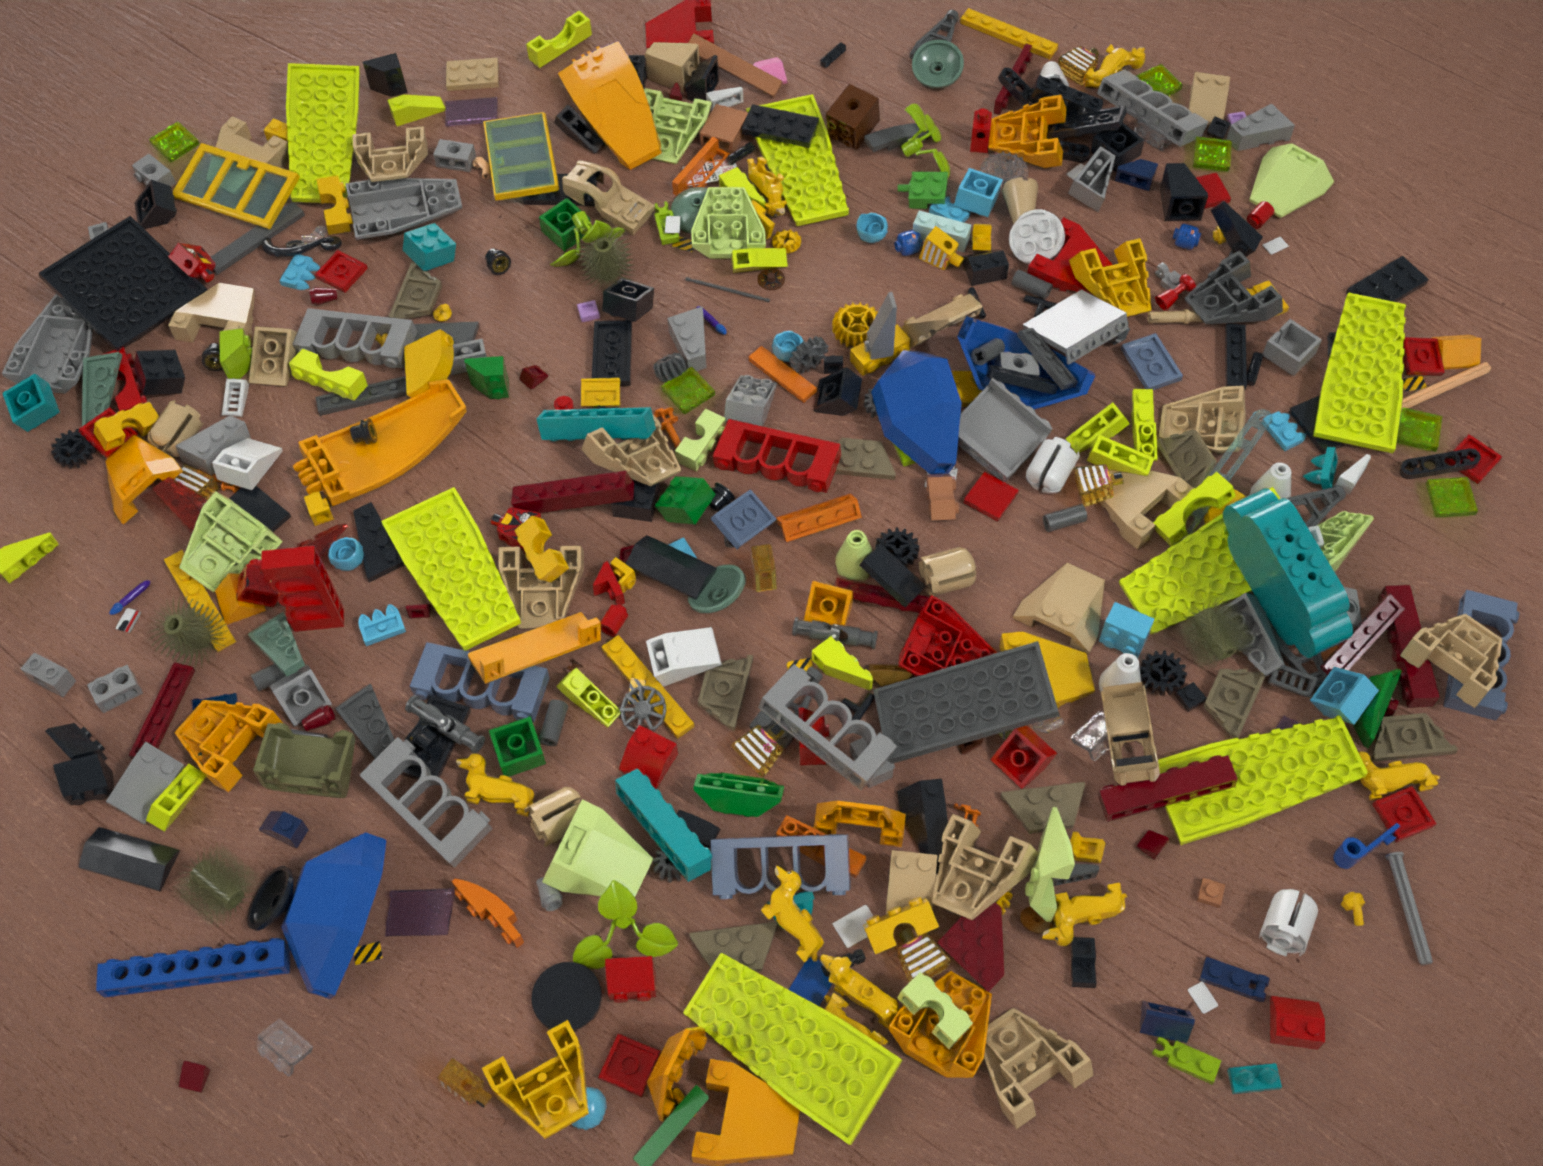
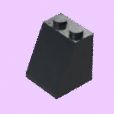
M1166 163L1160 185L1164 220L1201 221L1208 199L1207 191L1185 163Z

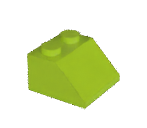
M243 328L220 331V363L228 379H241L251 367L253 347H251L249 335L246 336Z

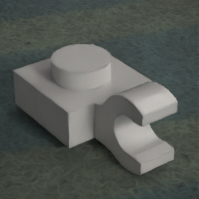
M1163 262L1157 266L1158 270L1155 272V275L1162 279L1160 284L1166 290L1174 289L1180 284L1179 278L1181 275L1175 270L1170 273L1168 266Z

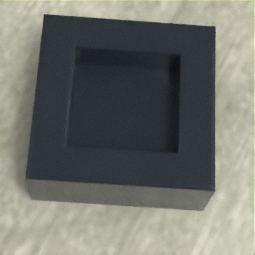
M1214 116L1206 134L1222 141L1231 123Z
M824 356V374H832L843 369V356Z
M1194 682L1175 694L1176 698L1188 712L1203 704L1207 699Z

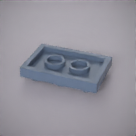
M1156 333L1122 344L1121 351L1145 389L1155 390L1182 381V373Z
M751 489L711 517L712 522L736 549H739L777 520Z

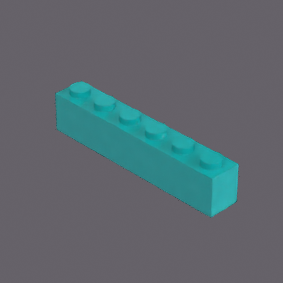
M651 407L544 410L536 418L541 439L550 441L586 439L587 434L602 427L611 438H620L621 440L639 438L644 440L649 438L656 429Z
M636 769L615 780L616 795L688 882L711 870L712 854L707 847H703L696 833L691 832L687 828L684 819L676 815L673 806L665 802L661 792L651 785L647 775H643L639 769Z

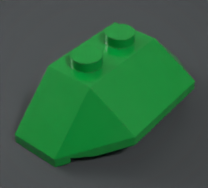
M1400 669L1370 676L1369 678L1379 691L1353 725L1363 746L1369 748L1375 739L1402 672Z
M721 772L706 775L697 774L693 790L713 811L724 814H738L745 817H759L781 802L784 786L765 778Z

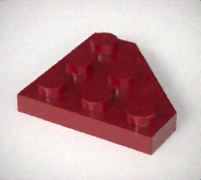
M996 902L973 920L961 916L937 942L988 992L1005 975L1002 908Z

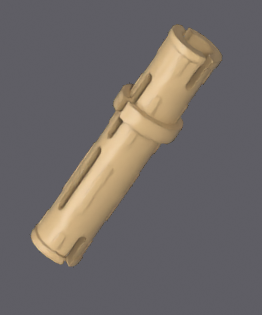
M1184 309L1183 311H1149L1148 315L1150 316H1147L1149 324L1203 322L1194 311H1189V309Z

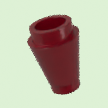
M314 287V289H309L311 304H316V306L338 300L336 288Z
M322 705L301 721L305 730L309 731L331 725L332 721L336 720V716L330 705Z

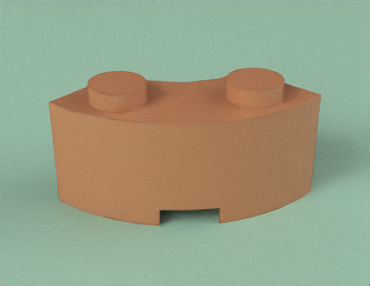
M950 474L926 475L927 499H929L931 521L956 519V514H959L958 501L955 502L953 491H956L955 479H952Z

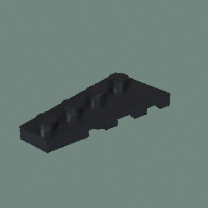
M372 502L353 510L359 541L363 546V561L368 582L370 583L404 566Z

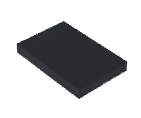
M1319 395L1290 408L1289 413L1320 453L1326 454L1327 447L1338 449L1347 444L1313 436Z
M257 486L253 490L242 487L229 498L272 532L291 518L288 511Z
M882 544L860 563V567L905 608L926 587Z

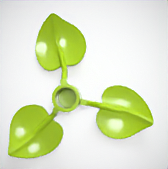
M909 105L904 111L911 115L920 130L901 145L903 153L906 157H910L915 153L917 156L933 153L941 172H948L949 178L950 165L941 151L938 152L937 149L921 151L923 147L921 141L930 135L935 142L941 141V133L928 114L924 115L919 105ZM929 131L923 137L917 138L921 132Z
M580 211L572 216L576 226L573 229L576 236V249H581L580 239H578L579 232L585 234L582 238L585 243L605 237L608 239V236H610L609 240L612 237L615 240L625 232L623 228L612 229L610 225L595 220L592 226L584 211ZM572 249L566 252L556 261L550 263V266L564 267L574 263L581 257V255H577L581 253V250Z
M612 880L598 901L600 914L607 919L613 920L608 936L604 942L597 935L584 938L574 950L573 962L590 969L605 967V959H612V949L607 945L616 926L623 929L632 925L636 935L640 937L636 947L646 956L658 957L668 954L677 947L678 941L673 932L667 926L660 923L647 925L641 933L635 923V919L632 918L637 911L635 897L624 885L616 880Z

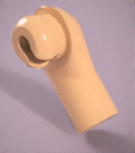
M476 157L472 161L473 167L476 166V169H482L483 179H490V164L482 157Z

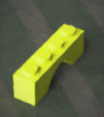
M578 11L566 19L562 31L555 38L544 40L539 35L526 43L529 60L541 68L592 35L590 19Z
M302 349L289 362L291 373L296 379L321 387L328 392L336 393L343 398L354 401L368 386L363 372L349 366L339 371L322 370L323 367L318 354Z
M1218 472L1208 476L1201 485L1190 490L1186 497L1181 501L1175 502L1171 509L1156 518L1153 522L1156 532L1170 546L1176 545L1188 535L1186 530L1188 517L1195 510L1202 507L1221 509L1236 497L1233 486Z

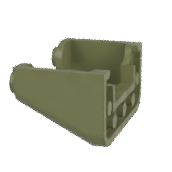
M284 723L268 724L253 772L261 785L269 790L345 798L347 797L355 746L354 734L346 730H340L334 733L333 738L293 734L289 726Z

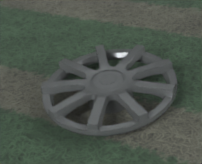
M638 686L629 693H626L620 708L623 724L629 730L635 732L636 729L630 723L638 717L637 727L639 725L642 726V721L645 719L650 728L649 730H656L666 716V702L663 695L650 686ZM643 690L651 691L646 701L643 697ZM638 691L640 699L639 702H637L632 697V695ZM657 694L661 701L650 704L653 696ZM628 700L635 704L634 708H625ZM663 705L662 715L653 712V708ZM625 712H635L628 720L626 719ZM651 715L660 718V721L655 726H653L649 718Z

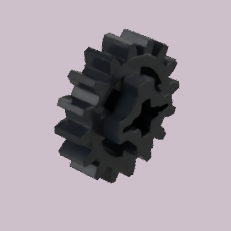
M76 429L73 433L71 430H68L66 435L61 433L62 438H55L57 444L51 445L54 449L51 453L58 464L60 463L63 468L67 465L69 469H72L73 465L80 468V463L88 464L86 460L93 459L91 453L97 452L94 446L79 433V429Z
M898 527L895 528L894 532L889 528L887 534L882 532L881 537L876 539L875 549L882 544L906 568L907 563L913 565L914 559L918 558L920 548L918 539H913L912 532L906 534L905 528L902 532L899 531Z
M1163 650L1161 655H1159L1158 651H1155L1153 656L1148 654L1146 660L1143 659L1140 667L1141 681H1146L1145 688L1152 687L1151 693H1155L1158 690L1160 696L1163 695L1164 691L1171 695L1173 690L1177 692L1184 685L1187 672L1184 671L1186 665H1180L1181 658L1174 659L1173 652L1168 656L1166 650Z

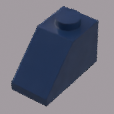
M1139 159L1120 165L1117 168L1115 181L1149 191L1156 175L1158 163Z
M271 811L259 828V831L297 849L309 829L303 820L284 811Z

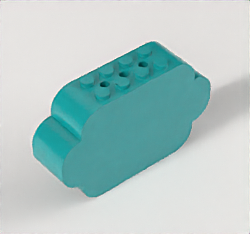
M1264 488L1226 506L1223 510V520L1229 533L1227 541L1230 553L1279 637L1287 645H1295L1299 652L1307 658H1311L1351 638L1353 627L1347 614L1350 607L1348 595L1295 506L1286 498L1278 499L1268 488Z

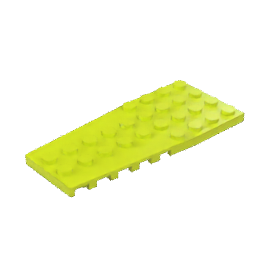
M288 63L286 119L289 171L295 172L300 176L291 192L292 202L321 203L316 179L337 175L339 182L344 183L345 193H342L343 198H348L346 183H350L354 152L353 134H356L359 114V66Z
M811 94L759 105L819 118V125L810 148L755 137L763 158L767 160L770 172L776 176L777 174L784 176L783 181H781L784 190L782 197L787 201L786 205L796 226L849 215V208H847L846 197L843 193L838 167L835 164V156L832 153L828 131L814 95ZM751 107L746 108L747 113L749 112Z
M1353 293L1347 294L1321 386L1314 437L1394 453L1403 397L1402 373L1404 371V364H1402L1404 356L1403 341L1405 339V304Z
M455 487L381 521L405 567L464 651L521 624L520 617L515 610L483 536Z
M1273 487L1269 488L1278 499H1281ZM1223 513L1200 527L1193 534L1183 538L1176 545L1168 548L1159 556L1154 557L1142 567L1137 568L1125 578L1120 579L1119 584L1134 609L1154 618L1150 630L1151 635L1178 624L1180 621L1191 618L1190 616H1195V614L1203 610V604L1204 609H1207V607L1213 608L1216 603H1218L1216 605L1218 606L1220 603L1224 604L1229 600L1231 601V599L1233 600L1244 593L1252 591L1230 553L1227 541L1229 533L1223 520Z
M1340 715L1324 721L1323 719L1315 720L1314 723L1306 725L1296 724L1288 729H1274L1270 733L1261 735L1259 733L1251 734L1243 739L1234 738L1211 743L1158 760L1161 774L1172 767L1183 768L1194 761H1200L1201 763L1208 761L1216 755H1221V757L1228 755L1238 778L1234 788L1165 806L1180 845L1245 826L1362 779L1368 773Z
M723 953L719 954L683 1012L699 1027L705 1028V1031L715 1041L723 1045L734 1057L742 1061L753 1073L767 1082L772 1089L790 1104L849 1145H852L903 1061L900 1057L843 1019Z

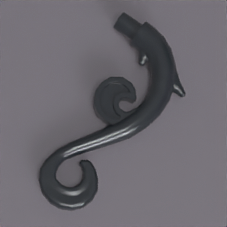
M328 236L304 244L302 240H291L286 243V248H278L273 246L270 238H265L262 248L267 255L273 257H290L305 253L319 245L324 250H336L342 246V240L337 236Z

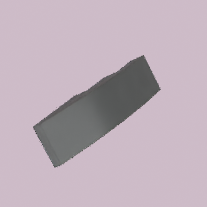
M916 123L898 125L868 134L864 137V141L872 152L885 147L890 151L907 142L920 128ZM929 131L921 132L917 138L923 137ZM930 135L929 137H927V138L924 139L923 141H925V140H927V139H929V138H932V136Z

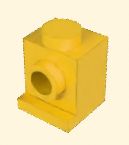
M313 492L304 497L315 526L334 520L326 498L322 499L320 492Z

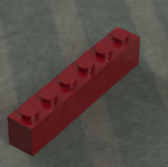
M625 470L514 486L511 504L514 508L545 513L631 501L634 496V482Z
M1385 586L1378 596V603L1385 595L1391 594L1404 608L1402 613L1387 628V639L1393 649L1392 659L1396 662L1397 669L1402 670L1398 679L1402 685V698L1406 700L1407 708L1433 707L1440 696L1430 660L1427 659L1418 669L1400 656L1412 638L1422 629L1411 586Z
M1216 755L1205 762L1194 761L1183 768L1172 767L1166 770V772L1161 773L1156 781L1153 782L1144 780L1128 782L1122 786H1115L1114 784L1104 786L1102 790H1099V801L1106 821L1110 822L1234 788L1238 778L1229 756L1221 757V755Z

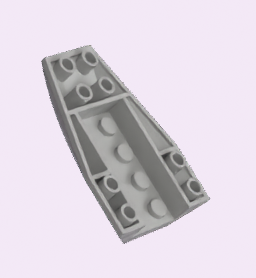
M402 178L376 182L364 180L346 183L356 240L393 234L426 225L462 209L456 179Z
M56 294L15 344L2 375L18 384L35 373L50 384L53 393L65 394L77 384L83 371V358L90 355L93 328Z

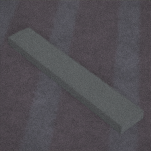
M294 202L282 208L271 229L257 225L211 256V259L216 264L213 272L218 275L261 246L265 238H273L304 217V211Z
M406 376L369 384L354 401L343 398L336 393L315 397L318 413L322 416L407 396Z

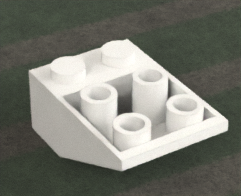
M247 438L223 449L212 462L216 478L226 483L253 490L283 450L280 447Z
M711 627L665 633L646 641L654 677L663 687L722 665Z

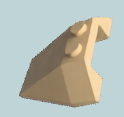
M1244 386L1221 387L1163 405L1159 438H1167L1170 435L1182 434L1193 429L1199 433L1210 451L1216 453L1238 452L1243 446L1246 416Z
M1066 563L1022 600L1013 619L1030 627L1033 626L1036 620L1072 637L1070 646L1089 654L1098 638L1105 580Z

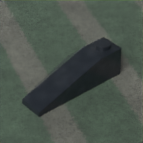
M942 779L920 780L897 791L899 812L906 814L905 823L919 848V852L937 855L936 873H938L940 866L938 862L939 854H942L943 847L942 835L948 824Z

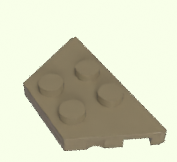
M411 262L389 318L411 319L431 315L442 288L441 281L436 277H432L427 271L420 270L415 263Z
M1192 429L1182 434L1177 433L1167 438L1157 439L1158 448L1177 477L1182 478L1193 488H1197L1210 476L1217 461L1196 430Z
M852 438L840 439L838 443L841 445L842 456L835 474L895 480L896 473L881 441Z
M747 655V658L740 660L729 659L722 662V665L707 670L699 694L698 706L732 731L736 729L754 660L753 655Z
M1220 669L1203 706L1233 739L1239 738L1263 683L1265 675L1261 671L1248 672L1247 669L1236 671Z
M1426 713L1383 717L1379 726L1372 761L1456 754L1458 749L1455 744L1451 745L1443 737L1445 733L1434 725L1433 720Z
M1085 782L1001 792V799L1003 802L1006 801L1012 809V813L1022 822L1023 827L1029 834L1044 831L1052 807H1057L1065 829H1072L1082 799Z
M777 922L690 933V939L698 948L710 969L719 954L723 953L756 972H762L774 934L777 931Z

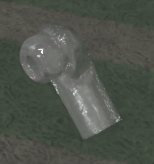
M322 225L317 226L311 234L302 235L301 239L304 244L322 239L327 234V230Z
M1058 716L1050 721L1044 720L1033 723L1032 727L1036 731L1048 734L1063 726L1064 720L1061 716Z

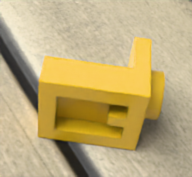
M991 224L973 225L972 250L991 251Z
M615 557L610 564L624 593L627 589L629 590L634 586L636 582L635 571Z

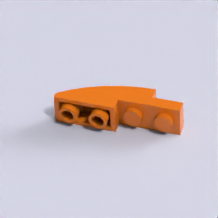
M787 815L776 832V836L826 835ZM824 845L799 846L802 854L825 866ZM849 848L850 876L856 878L866 861V856Z
M456 878L452 881L455 887L453 893L460 901L464 899L467 902L468 906L466 908L474 918L478 916L482 921L487 918L494 928L499 926L503 931L501 936L508 945L513 943L518 948L524 943L521 934L512 925L517 921V917L506 903L479 885Z

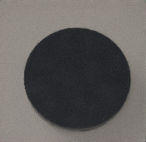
M575 962L558 963L546 969L536 980L532 990V1007L535 1015L546 1028L552 1029L568 1020L575 1032L586 1026L597 1016L602 1003L601 986L595 974L584 965Z

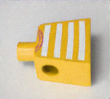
M935 226L925 239L919 259L942 270H946L950 263L959 268L964 261V258L956 253L959 246L958 242Z

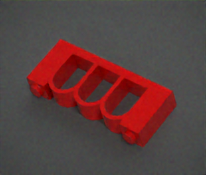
M728 419L714 451L713 460L715 467L720 470L734 471L736 468L743 474H754L761 471V474L769 480L777 481L787 477V480L795 486L803 487L808 485V489L814 492L827 493L842 455L839 443ZM746 441L762 444L758 455L753 459L743 460L739 458ZM772 446L788 450L785 460L776 466H770L765 463ZM798 452L815 456L812 465L806 471L796 472L792 470Z
M315 546L262 551L261 559L258 560L259 572L264 574L266 580H270V587L278 592V602L286 607V619L294 632L344 627L345 609Z

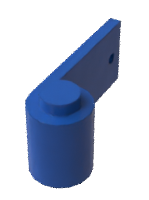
M1396 823L1367 847L1356 838L1345 839L1333 854L1335 863L1344 869L1353 867L1383 842L1387 846L1396 839L1393 834L1400 825Z

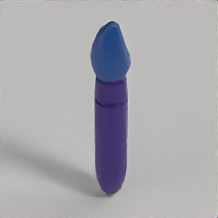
M703 308L704 319L717 332L726 335V328Z
M150 580L143 581L119 602L115 603L109 614L115 615L121 612L126 605L149 587Z

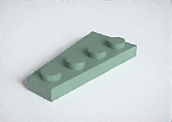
M115 352L83 358L82 426L110 407L122 359L121 353Z
M284 612L248 633L250 640L287 677L305 666Z

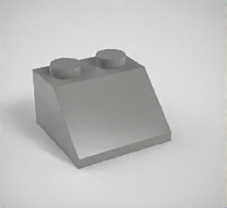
M307 664L296 673L288 677L285 676L269 686L293 726L301 723L302 719L320 706L332 705Z

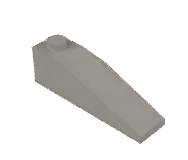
M888 292L867 332V341H864L865 352H869L871 360L893 356L897 306L892 292Z
M1244 593L1228 605L1231 606L1229 609L1233 608L1231 611L1234 612L1231 614L1236 613L1232 617L1238 615L1236 618H1240L1236 621L1241 620L1238 623L1243 622L1239 626L1245 624L1241 628L1243 630L1248 629L1244 633L1250 631L1246 635H1248L1247 638L1251 637L1248 639L1251 641L1245 643L1247 644L1245 646L1242 645L1240 647L1242 649L1239 650H1246L1242 652L1265 676H1268L1285 664L1265 611L1256 596Z

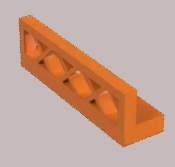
M712 136L672 181L674 195L677 196L689 188L705 187L708 184L705 182L730 154L719 148L717 138ZM717 154L723 157L720 160L713 159ZM706 162H713L714 168L711 171L704 172L702 166ZM696 174H703L704 180L694 183L693 177Z
M847 494L776 517V521L782 528L784 540L789 542L862 518L857 498L852 494Z

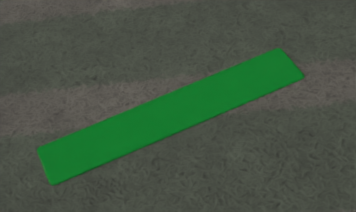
M698 1085L693 1087L634 1156L633 1159L639 1166H652L709 1099V1096Z

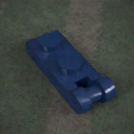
M1206 957L1199 981L1258 1002H1264L1266 998L1265 988L1269 986L1270 978ZM1249 983L1256 984V988H1248Z

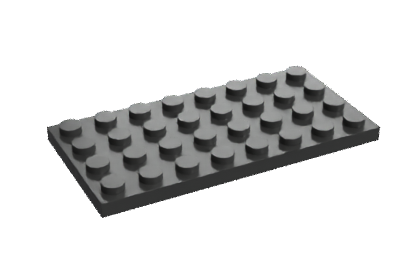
M1038 641L873 689L882 734L889 737L897 746L892 756L888 759V762L891 764L1060 716Z

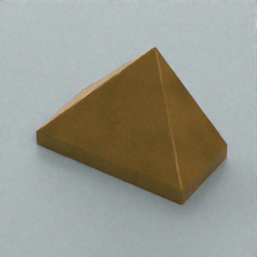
M869 664V672L881 687L907 680L912 676V673L898 665Z

